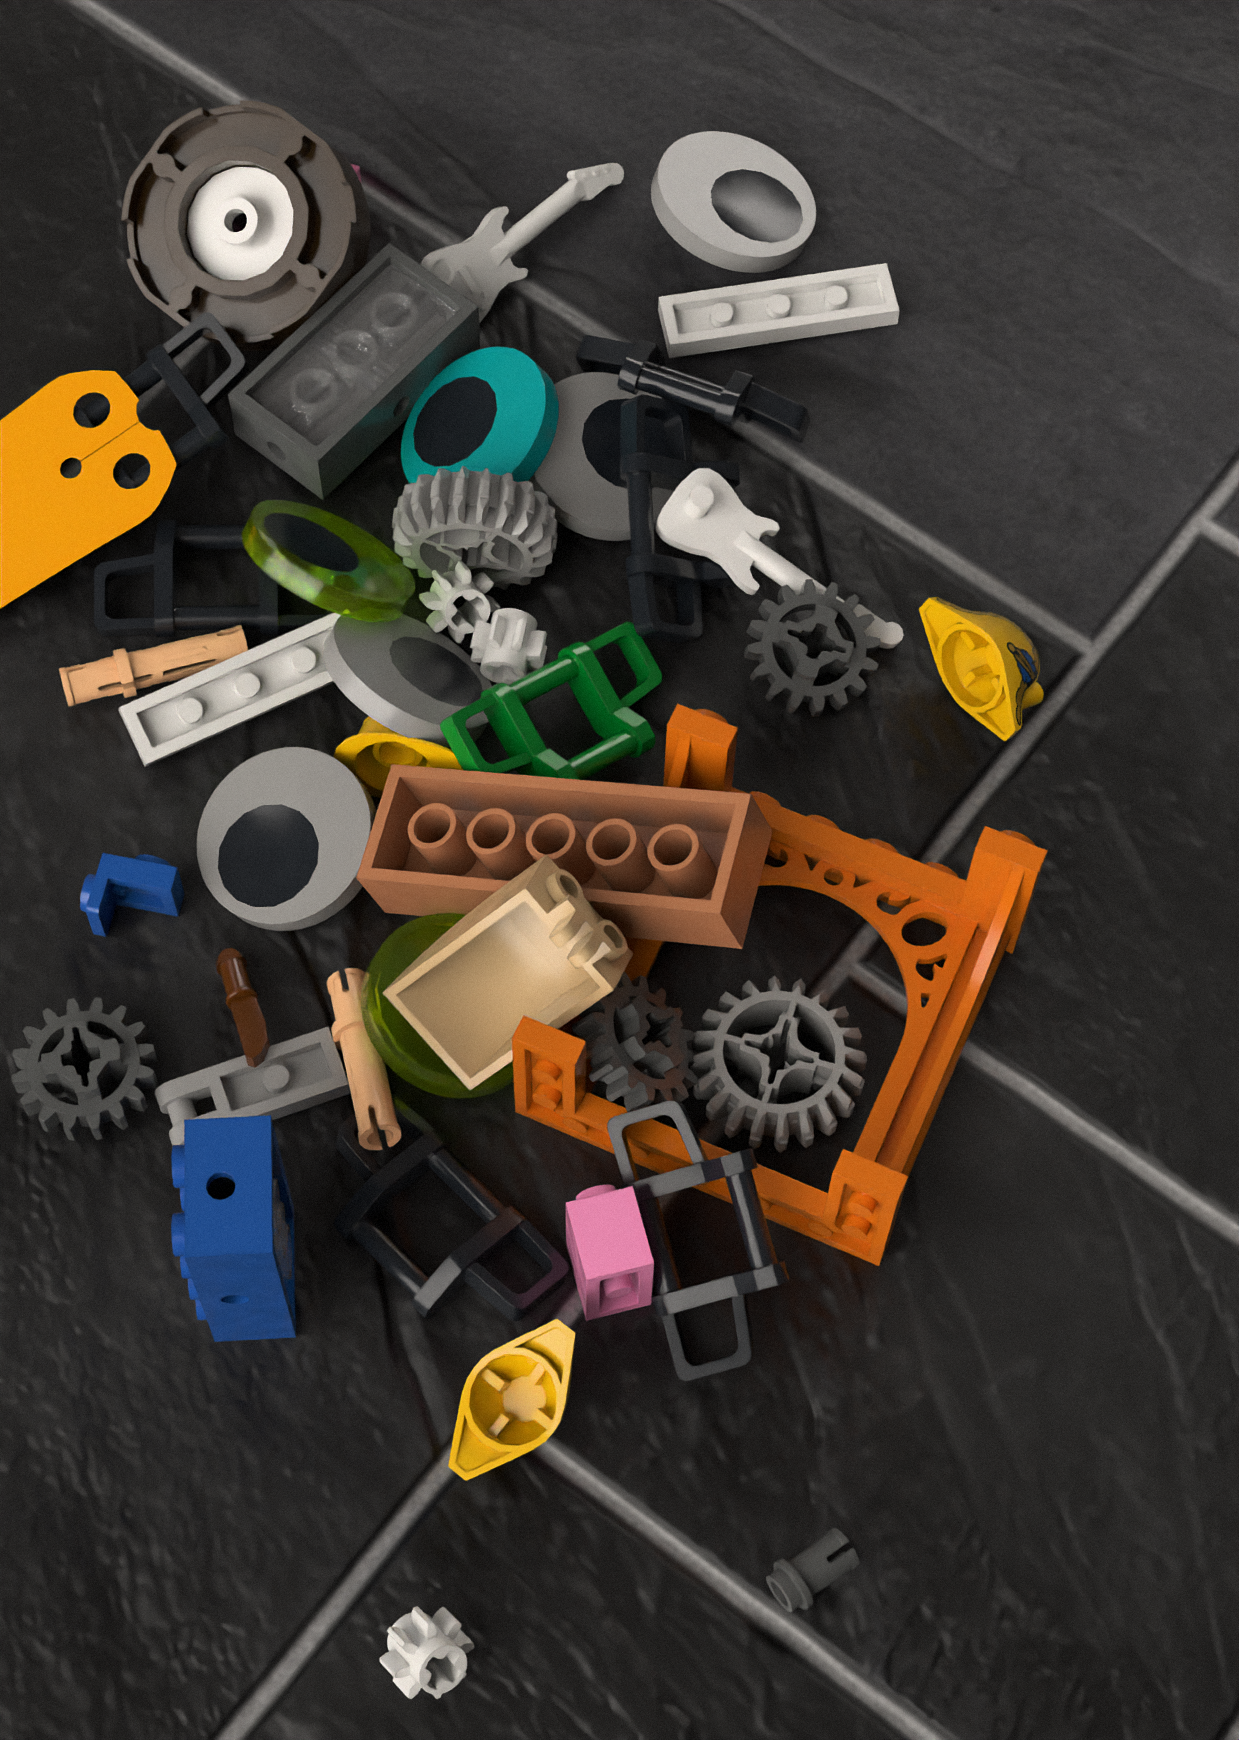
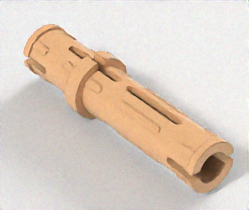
M237 625L233 628L220 630L219 632L182 639L144 650L126 653L125 648L113 650L112 657L81 665L59 668L68 707L75 706V704L123 693L124 698L136 696L137 689L187 678L248 651V646L242 626Z
M346 968L345 973L349 990L343 989L339 971L333 973L326 982L336 1019L331 1028L335 1046L343 1053L359 1131V1144L368 1150H383L378 1127L380 1130H384L389 1147L394 1146L402 1136L401 1128L396 1118L380 1045L385 1036L383 1023L378 1014L373 1012L367 974L358 968Z

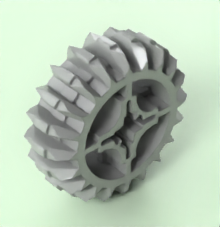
M462 466L458 472L438 468L435 476L429 474L418 475L416 483L406 484L403 495L398 497L397 507L393 511L394 552L403 557V565L411 569H418V575L422 578L433 577V570H437L441 574L455 571L458 561H463L470 569L472 578L484 572L493 581L492 587L506 590L511 583L523 586L530 584L532 577L544 575L546 565L551 564L552 555L556 551L557 520L555 519V508L548 504V496L546 494L533 490V483L528 481L515 482L511 473L500 476L490 473L488 468L479 472L470 471L465 466Z
M774 975L768 980L767 992L760 993L758 988L748 980L742 986V1001L725 991L719 1001L721 1012L710 1009L705 1011L702 1016V1026L705 1031H696L694 1033L695 1038L692 1039L691 1048L698 1054L693 1056L695 1063L693 1066H690V1070L699 1078L697 1084L693 1086L696 1100H710L706 1106L705 1113L709 1122L728 1116L725 1134L728 1135L729 1139L738 1135L745 1128L750 1131L749 1145L753 1150L762 1144L763 1135L774 1137V1146L781 1153L787 1149L789 1135H795L799 1143L807 1148L813 1144L814 1128L830 1137L837 1127L835 1116L842 1118L851 1116L855 1105L851 1097L862 1094L865 1080L858 1073L865 1069L867 1056L865 1052L855 1049L860 1045L862 1037L859 1028H843L849 1016L846 1006L827 1011L829 994H827L826 989L816 993L812 999L805 997V983H803L802 979L794 983L792 992L780 991L781 983ZM776 1024L770 1032L762 1035L745 1033L759 1026ZM797 1030L810 1036L821 1047L828 1062L820 1060L818 1052L805 1048L799 1042ZM786 1044L784 1070H777L774 1083L769 1084L771 1058H777L781 1045ZM726 1065L737 1068V1075L750 1079L756 1085L758 1090L757 1099L751 1097L736 1085L730 1077ZM812 1089L818 1090L815 1094L802 1101L778 1104L780 1099L786 1094L800 1092L810 1095Z

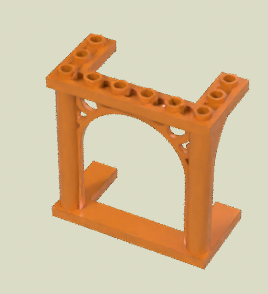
M677 704L667 724L663 787L746 793L732 787L738 727L730 725L725 718L711 710H693ZM752 791L748 794H752L772 829L767 855L786 862L782 867H772L764 863L759 886L782 885L812 890L842 902L856 911L875 928L893 953L903 977L907 1002L906 1025L899 1049L853 1153L845 1149L841 1152L832 1173L828 1193L760 1164H757L758 1168L752 1169V1174L766 1219L879 1266L890 1242L907 1179L1005 951L1013 954L1019 940L1048 850L1035 846L1032 840L1021 833L1011 830L997 831L985 826L975 847L967 880L958 878V875L952 869L935 862L923 864L899 854L887 842L873 838L863 840L841 831L834 822L818 815H808L806 817L782 807L776 799L765 793ZM824 878L836 882L838 885H829ZM881 900L901 910L895 915L886 913L879 909L877 901ZM919 918H925L945 926L946 934L939 941L931 945L914 946L904 940L902 930L908 923ZM625 937L627 947L633 955L624 972H626L631 981L640 975L647 979L665 941ZM942 959L946 960L942 968L934 964L932 981L923 978L916 970L917 964H932ZM921 998H928L925 1007H922ZM523 1015L512 1037L515 1112L615 1154L608 1133L607 1123L610 1118L628 1112L626 1108L591 1094L597 1081L592 1082L588 1077L592 1067L589 1063L591 1060L586 1059V1041L572 1031V1025L581 1020L582 1017L577 1015L562 1027L556 1029ZM653 1119L632 1124L627 1128L626 1137L634 1163L660 1174L694 1165L677 1129ZM700 1140L708 1160L732 1154L729 1151ZM725 1177L692 1186L733 1204Z

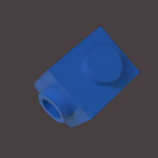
M102 853L96 875L88 874L86 876L80 896V909L86 912L93 934L107 937L116 905L178 917L185 895L178 867L171 866L166 860L153 855L143 854L133 859Z

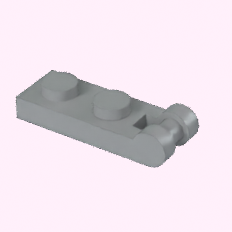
M329 1027L269 1046L264 1062L256 1068L248 1066L246 1057L243 1055L170 1080L155 1090L160 1111L169 1114L173 1125L169 1130L172 1146L184 1145V1120L271 1115L272 1120L351 1094L349 1082ZM212 1096L216 1110L197 1116L194 1105L197 1101Z

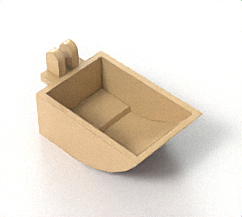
M546 854L490 895L451 927L388 986L383 995L470 1091L513 1061L512 1037L523 1015L559 1029L615 989L633 953L627 947L626 939L620 929L613 922L603 919L584 898L578 881L568 871L559 869Z

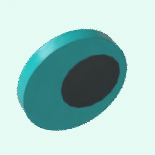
M508 347L479 349L452 362L429 383L414 404L405 424L401 442V462L408 482L416 483L418 475L422 474L435 476L438 468L458 472L462 466L467 467L470 471L479 472L488 468L490 473L500 476L511 473L515 482L528 481L545 459L552 445L558 425L559 401L552 379L529 356Z

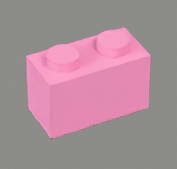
M613 1185L594 1186L580 1192L576 1196V1200L566 1202V1248L586 1321L651 1305L654 1260L633 1186L616 1190Z

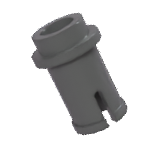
M831 1528L827 1531L826 1535L788 1562L781 1558L774 1562V1572L768 1575L766 1580L774 1597L788 1612H792L798 1607L803 1610L809 1609L813 1605L812 1597L849 1570H854L859 1566V1557L854 1547L846 1552H841L829 1562L827 1561L829 1555L849 1542L840 1530Z

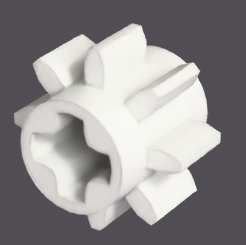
M458 561L455 571L441 574V572L433 570L432 575L435 581L430 588V592L419 594V599L427 608L435 610L426 619L429 626L435 633L442 631L448 626L449 634L456 643H461L465 634L473 633L477 620L487 622L490 612L500 609V605L493 597L484 595L492 588L493 581L484 572L472 578L470 569L463 561ZM463 596L466 602L457 609L453 602L458 597Z
M514 608L498 609L493 612L490 624L479 620L475 622L470 648L473 649L471 661L481 663L480 672L484 677L495 683L503 682L509 685L526 676L527 669L535 671L543 667L547 650L545 645L547 633L546 631L536 630L537 621L527 612Z
M416 1606L411 1613L405 1614L392 1627L388 1628L387 1646L389 1652L380 1657V1663L394 1677L393 1682L408 1698L412 1699L423 1688L438 1699L441 1698L443 1693L457 1686L462 1678H465L467 1675V1657L465 1653L474 1648V1643L460 1630L461 1623L445 1607H441L431 1618Z

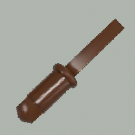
M226 948L217 957L216 970L222 977L227 994L226 1005L232 1010L248 1066L256 1068L264 1062L270 1046L267 1024L257 1002L258 994L251 986L246 970L247 961L244 955L236 949Z

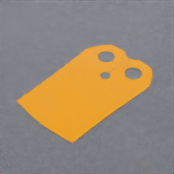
M90 370L59 376L0 420V609L92 551L146 520L159 506L170 486L177 466L172 452L159 430L153 431L139 422L137 416L139 399L115 371ZM88 393L103 394L110 403V413L107 419L101 425L94 428L80 426L73 416L77 401ZM138 453L144 455L151 466L147 481L135 489L120 487L113 477L116 463L127 454ZM69 458H77L81 461V472L71 479L62 476L60 471L61 464Z

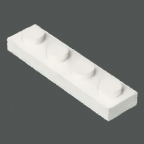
M887 263L661 296L658 301V312L669 358L898 324L900 311Z
M345 607L119 707L120 715L144 766L153 764L334 683L324 663L323 645L337 619L349 611L348 608Z

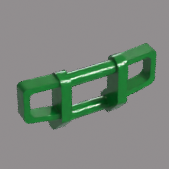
M624 622L587 643L579 641L563 648L558 654V659L509 685L501 682L484 690L479 700L443 719L440 728L463 770L504 774L517 771L519 775L586 780L626 756L639 757L654 748L656 743L655 735L647 720L628 707L659 685L662 681V673L643 638L636 633L634 624ZM611 643L617 644L621 648L637 678L635 687L621 698H618L593 653ZM568 682L595 732L605 739L569 760H565L551 749L547 750L523 705ZM484 711L509 759L495 764L486 762L467 731L466 720Z

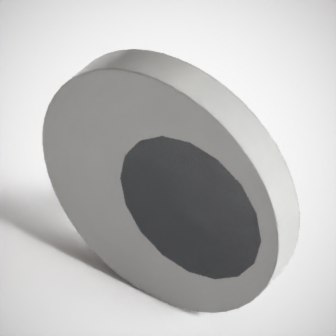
M706 131L687 135L674 142L665 151L653 176L651 199L655 213L662 226L687 251L710 264L724 269L759 273L782 268L799 256L815 226V200L809 185L800 172L786 158L772 148L742 135L719 131Z
M590 372L573 375L554 384L559 401V418L555 437L545 459L528 482L533 483L534 491H540L548 496V504L555 508V519L572 531L599 540H630L627 481L620 478L621 405L623 402L641 394L657 398L661 397L639 390L637 395L620 390L617 386L619 378L617 374ZM645 416V453L668 457L666 429L663 422L659 419ZM652 486L655 530L656 520L674 491Z
M357 608L345 612L337 619L323 645V659L327 671L338 688L360 710L383 726L405 737L422 739L443 747H450L441 731V721L479 700L481 693L492 686L489 679L481 674L479 665L476 662H472L471 657L452 640L440 632L435 633L430 626L416 619L385 609ZM484 711L466 720V728L473 741H476L481 736L489 723Z
M283 747L260 753L246 760L232 770L217 786L209 798L200 819L197 833V858L206 886L217 901L243 921L259 928L275 931H292L325 921L343 909L362 888V884L356 877L377 813L373 799L364 784L353 772L334 757L318 750L304 747Z

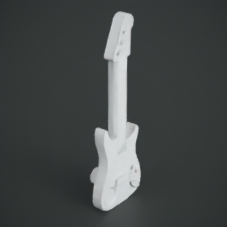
M607 163L568 171V182L505 233L501 227L503 219L509 213V210L506 206L494 208L484 217L471 237L462 243L445 246L430 252L423 258L420 265L479 306L480 323L489 312L499 291L508 283L521 280L527 276L528 270L515 267L512 264L511 257L578 202L591 200L607 186L620 184L624 178V170L618 163Z
M698 468L691 472L675 489L656 520L655 531L665 543L691 554L705 556L716 562L725 570L733 582L747 594L755 595L760 587L752 577L751 565L780 586L787 584L796 596L800 595L801 587L806 579L813 580L816 593L824 594L827 589L759 541L760 537L764 535H776L780 529L778 523L772 519L757 516L747 509L727 481L710 468ZM839 596L836 597V599L840 600L841 602H845ZM860 604L853 610L857 617L867 614L873 615L875 620L864 632L866 636L880 638L881 645L879 647L885 649L894 648L904 636L903 629L899 624L894 622L886 623ZM835 620V624L840 627L839 632L842 638L849 640L844 628Z

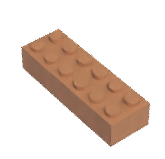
M392 764L356 878L385 913L461 920L490 895L547 854L559 869L568 871L578 881L584 898L603 919L613 922L620 929L624 937L742 949L772 829L752 794Z

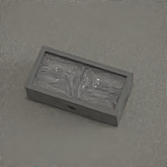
M387 244L228 394L235 435L324 500L409 417L420 395L443 369L460 357L481 348L479 306L392 244Z

